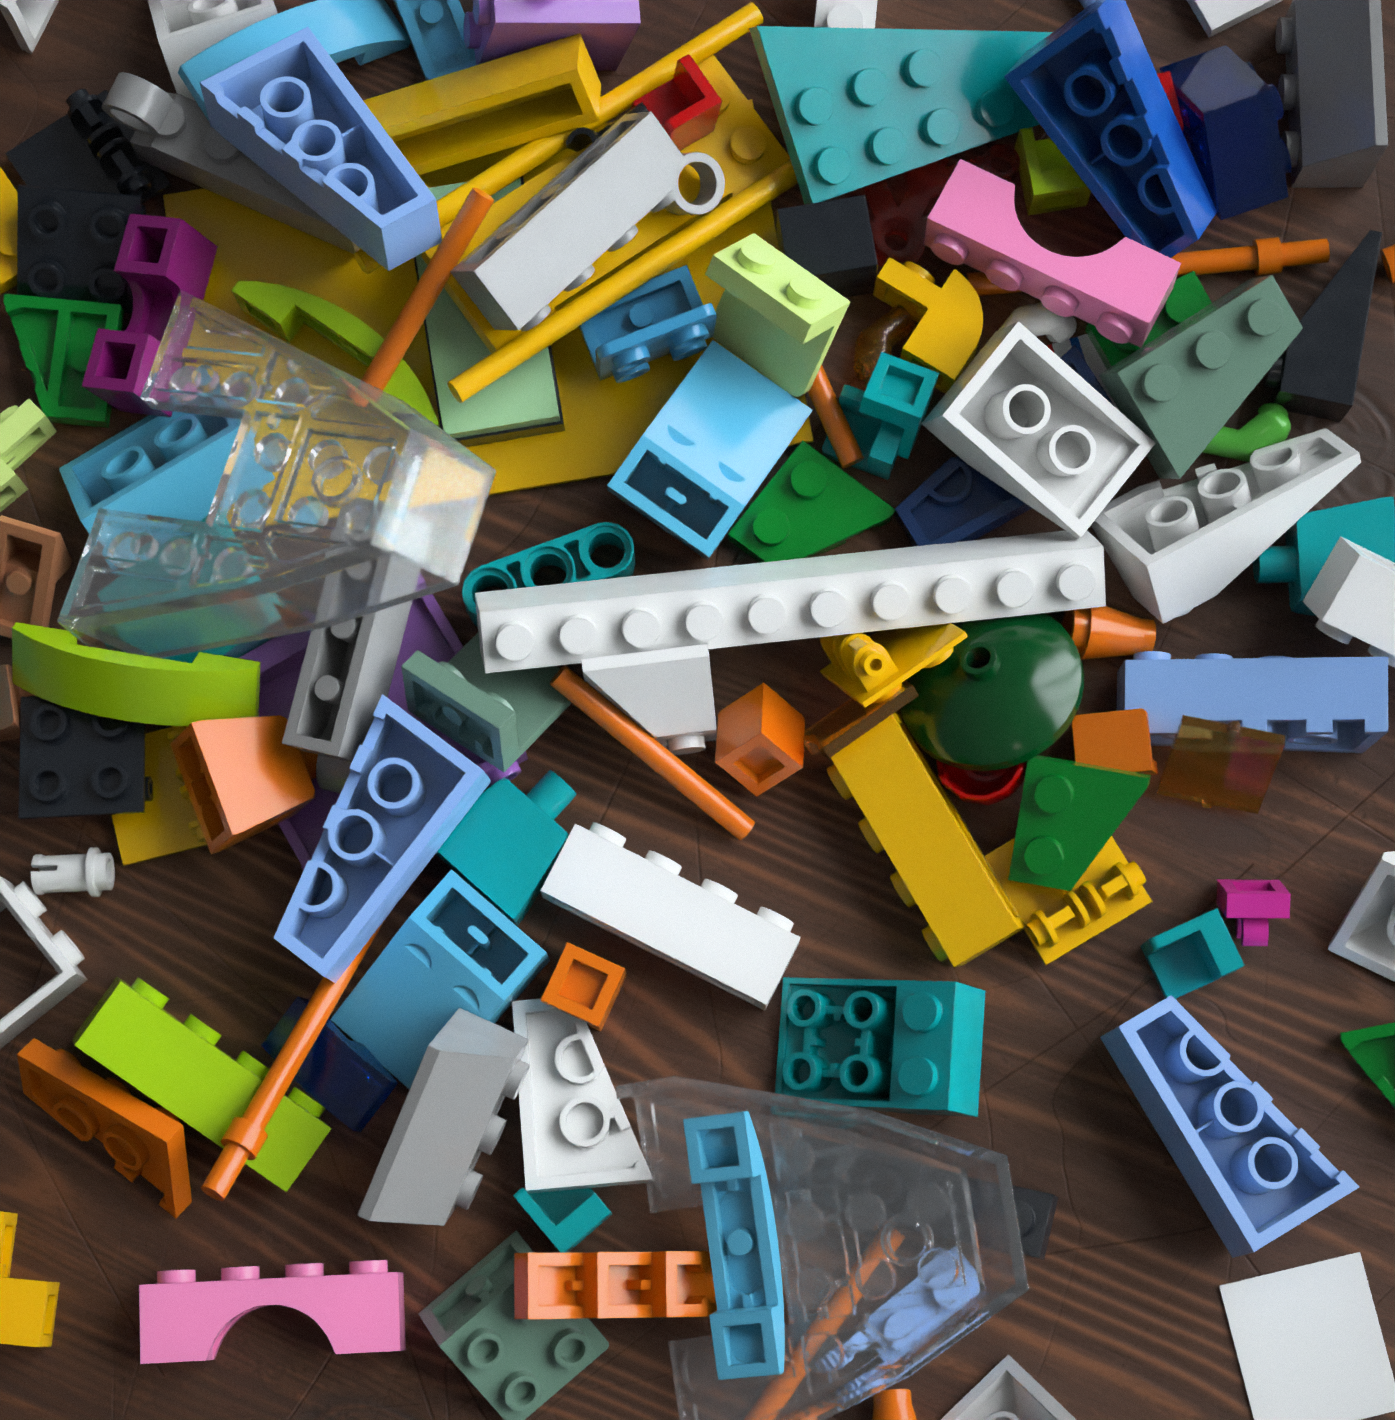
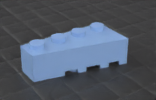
M309 27L200 82L210 127H213L223 138L385 269L390 271L441 243L442 236L436 198Z
M1137 652L1134 654L1133 660H1125L1117 671V711L1139 708L1147 711L1151 746L1363 753L1388 733V657L1292 658L1288 656H1264L1260 658H1233L1227 654L1210 653L1197 655L1195 659H1171V654L1166 652Z
M383 694L373 713L374 719L362 745H359L349 767L351 771L336 805H332L322 827L324 831L311 861L308 860L274 935L275 940L323 977L334 983L339 980L491 782L483 769Z
M1172 995L1100 1037L1232 1258L1257 1251L1359 1188L1344 1170L1338 1171L1318 1150L1320 1146L1302 1128L1297 1129L1271 1102L1273 1098L1256 1081L1251 1082L1229 1060L1231 1055Z

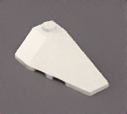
M1327 428L1257 449L1250 456V462L1240 466L1217 470L1215 463L1196 468L1197 479L1166 489H1162L1160 480L1139 486L1110 501L1091 526L1132 596L1164 624L1176 617L1189 613L1194 607L1220 593L1361 463L1360 454Z

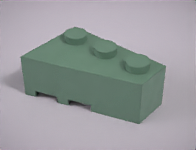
M1273 275L1252 278L1099 374V377L1119 411L1156 443L1146 456L1160 479H1181L1303 327Z

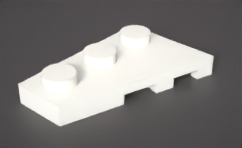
M541 999L512 1001L514 1033L529 1039L521 1061L530 1064V1068L519 1091L526 1191L528 1193L654 1182L587 1023L542 1003Z

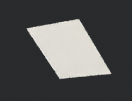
M1360 1252L1219 1286L1254 1420H1361L1395 1411V1381Z

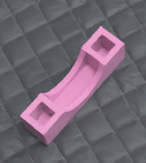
M960 159L927 218L924 245L930 247L937 257L953 265L964 263L985 273L993 284L1008 291L1021 290L1039 299L1045 308L1062 317L1075 316L1096 326L1097 331L1113 342L1121 344L1130 342L1142 348L1173 290L1181 263L1127 237L1110 249L1091 256L1070 257L1051 252L1031 239L1021 226L1015 211V184Z
M388 1260L349 1262V1274L324 1276V1263L285 1265V1278L260 1279V1266L221 1268V1281L196 1282V1270L157 1271V1284L139 1285L140 1364L215 1360L224 1337L238 1320L256 1309L271 1305L291 1307L312 1318L328 1337L335 1354L406 1350L403 1273L388 1272Z

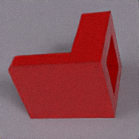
M687 54L677 60L673 79L633 101L631 109L643 102L649 112L652 111L681 151L714 131L722 100L693 58Z

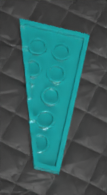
M755 26L749 28L805 205L823 202L1019 132V129L1039 125V122L1004 76L1026 51L1053 32Z

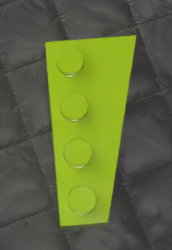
M116 977L73 1036L74 1046L224 1149L221 1143L222 1137L233 1118L243 1116L268 1073L269 1068L244 1050H242L236 1060L215 1046L222 1036L192 1014L188 1016L184 1023L163 1009L169 998L141 978L137 977L132 986H130L119 977ZM294 1087L288 1096L284 1095L267 1124L265 1132L268 1134V1137L255 1160H247L245 1164L287 1192L332 1129L319 1119L326 1108L297 1087Z

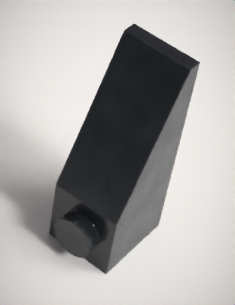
M1373 230L1368 232L1299 321L1303 329L1264 375L1263 386L1273 388L1270 403L1282 405L1287 412L1339 422L1343 420L1353 406L1382 232Z

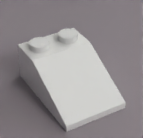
M1019 321L993 334L921 423L968 465L1076 538L1083 536L1156 444Z

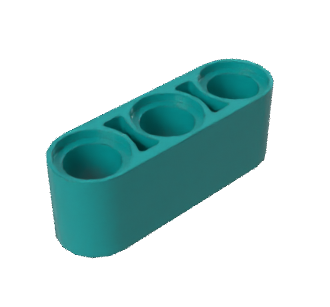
M611 522L597 523L481 565L471 571L464 580L462 596L467 614L473 624L478 627L475 593L491 586L501 587L504 590L537 586L533 582V577L544 566L553 565L564 570L566 578L563 583L632 576L635 568L633 539L628 531L619 524ZM610 544L617 546L624 553V558L621 562L612 568L598 567L590 559L594 550L601 545Z

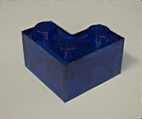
M1227 45L1160 67V73L1171 72L1184 125L1183 134L1190 143L1191 153L1217 210V217L1220 220H1224L1288 198L1285 174L1291 172L1292 165L1286 144L1279 137L1277 120L1283 118L1284 112L1276 87L1273 84L1267 85L1257 75L1253 65L1250 62L1242 61Z

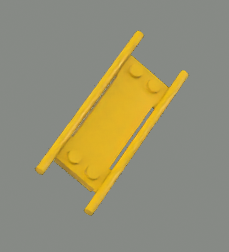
M748 3L600 97L599 121L577 127H585L594 131L629 109L633 101L673 79L677 60L689 54L721 98L722 104L714 131L682 149L680 152L705 153L718 162L725 178V190L719 204L710 212L699 215H676L670 213L665 208L654 213L648 212L635 224L638 228V233L632 240L613 252L607 250L592 263L595 268L592 276L579 287L568 292L563 290L548 304L551 308L549 315L528 331L494 330L451 274L444 289L491 352L490 355L447 382L452 395L459 403L478 393L798 184L789 155L714 55L750 32L749 28L763 23V16L754 3ZM577 128L527 143L437 200L442 239L473 187L492 196L566 149L568 136ZM592 143L578 152L574 151L494 202L458 264ZM688 164L679 175L678 187L682 197L688 203H692L700 191V178L697 171ZM440 244L421 254L422 259L427 265ZM362 249L354 253L358 265L366 274L382 266Z

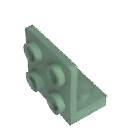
M479 632L448 663L444 661L438 663L417 650L401 666L408 711L504 773L571 704L567 698L549 684L554 675L560 670L557 666L485 673L480 653Z
M515 1231L418 1313L438 1346L504 1420H525L609 1347L607 1339L589 1318L514 1319V1253H535L522 1236Z

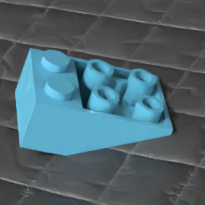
M712 340L607 484V491L708 561L813 410Z
M451 869L408 917L330 1020L410 1089L428 1045L459 1008L495 1024L512 1005V1001L519 997L548 964L550 959L545 950Z

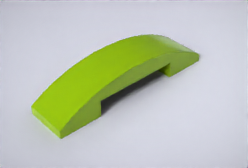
M238 281L231 290L241 310L288 342L293 339L303 324H305L369 367L384 341L376 331L359 318L331 302L302 290L260 281ZM402 358L388 384L381 392L382 400L387 410L436 442L441 436V427L434 409L419 379Z
M18 622L12 627L13 684L52 703L101 717L166 726L188 727L190 723L201 720L259 717L261 664L259 661L199 652L192 663L77 645V632Z

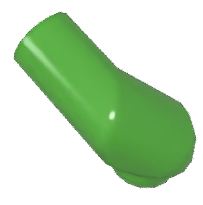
M1277 403L1262 405L1258 408L1259 414L1242 428L1235 429L1223 426L1202 453L1250 462V456L1255 450L1286 440L1291 430L1287 410Z

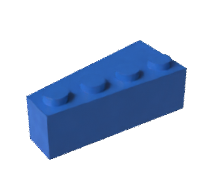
M1097 0L1026 51L1004 78L1124 236L1171 258L1199 240L1216 215L1217 210L1126 1Z

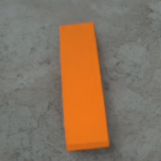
M709 1251L514 1253V1319L709 1317L710 1314L717 1311Z

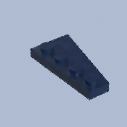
M1074 345L1060 359L1114 406ZM957 456L947 460L895 508V518L914 547L975 540L1032 509V507Z

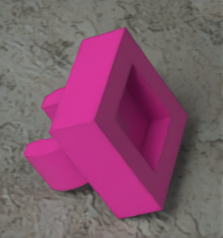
M1217 879L1216 904L1226 918H1236V938H1241V945L1268 946V918H1290V892L1280 880Z

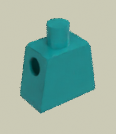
M1383 497L1307 512L1286 531V546H1270L1253 561L1255 582L1288 583L1291 611L1297 614L1316 616L1303 600L1340 536L1395 563L1394 497Z
M549 770L527 795L504 777L480 795L436 852V855L511 922L518 926L540 894V890L569 836L554 820L575 798L577 793L552 770Z

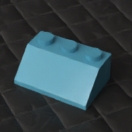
M217 376L177 398L171 417L148 415L59 468L80 521L117 576L131 568L139 567L210 513L219 508H222L225 513L237 505L252 503L265 492L267 487L277 482L267 460Z

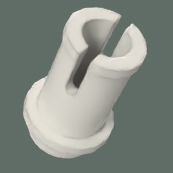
M90 847L87 854L47 856L35 854L33 856L31 866L39 868L40 871H31L32 887L36 895L88 891L91 897H99L103 890L113 889L115 867L112 854L101 853L97 847Z

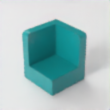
M881 352L862 397L858 412L904 428L897 456L908 459L921 429V423L925 419L939 373Z
M844 385L839 396V403L864 456L862 461L851 467L888 480L897 458L904 428L858 412L865 391L850 385ZM826 436L822 447V454L839 462L830 440Z
M1218 908L1154 936L1140 946L1165 999L1171 995L1175 999L1245 966Z
M522 1187L513 1195L560 1253L570 1252L613 1215L591 1188L528 1193L526 1188Z

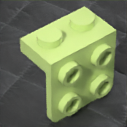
M753 233L714 254L705 273L706 276L725 289L716 308L717 318L713 338L790 395L799 397L811 389L850 301Z

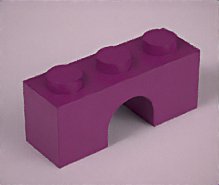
M129 214L114 271L126 279L130 285L133 295L132 317L125 331L97 329L82 387L119 411L163 417L172 416L218 246L183 219Z

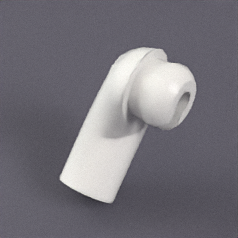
M1040 302L1015 309L1000 329L1019 321L1036 337L1046 335L1051 342L1063 343L1074 334L1077 324L1073 316L1062 317L1045 308Z

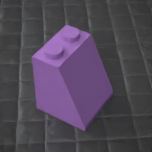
M473 0V11L466 12L464 16L466 49H474L476 65L580 33L595 70L616 71L641 24L639 0Z

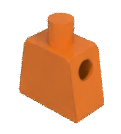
M284 716L196 721L190 723L170 744L211 854L231 847L292 817L315 798V789L311 779L316 778L318 755L282 744L288 721Z

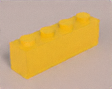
M578 33L363 101L416 173L422 175L599 121L601 82L583 38Z
M889 711L826 750L834 763L827 768L831 781L845 800L852 796L856 800L865 816L864 819L858 822L864 837L877 854L883 850L888 854L897 872L890 875L892 884L909 908L915 904L918 905L929 924L922 929L923 936L940 962L949 958L954 967L963 966L1026 928V925L923 752L910 734L900 714Z

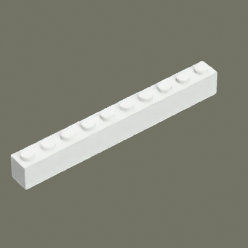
M1088 530L1080 538H1076L1067 531H1056L475 593L480 653L485 673L577 664L582 663L581 659L708 644V649L1105 607L1104 546Z

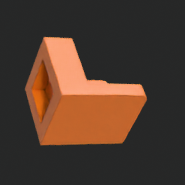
M763 682L719 712L715 763L756 797L803 768L805 731L803 715Z
M1139 708L1075 715L1072 720L1075 762L1151 776L1158 775L1157 762L1152 759L1149 717L1146 710Z
M567 942L543 993L541 1002L588 1023L589 1027L601 1032L627 977L626 969Z

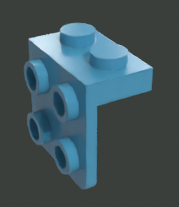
M685 265L652 278L580 325L579 329L600 381L614 376L616 383H622L650 370L648 362L671 353L673 361H678L707 348L705 340L714 335L717 314L712 303L703 305L688 266Z

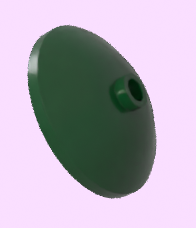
M1045 613L952 623L965 631L968 637L953 647L952 654L945 661L931 668H922L903 681L902 687L899 690L901 714L915 742L936 760L955 768L971 771H991L1012 767L1042 753L1069 727L1077 713L1083 696V664L1078 649L1069 633L1060 623ZM989 661V663L982 668H973L980 662Z

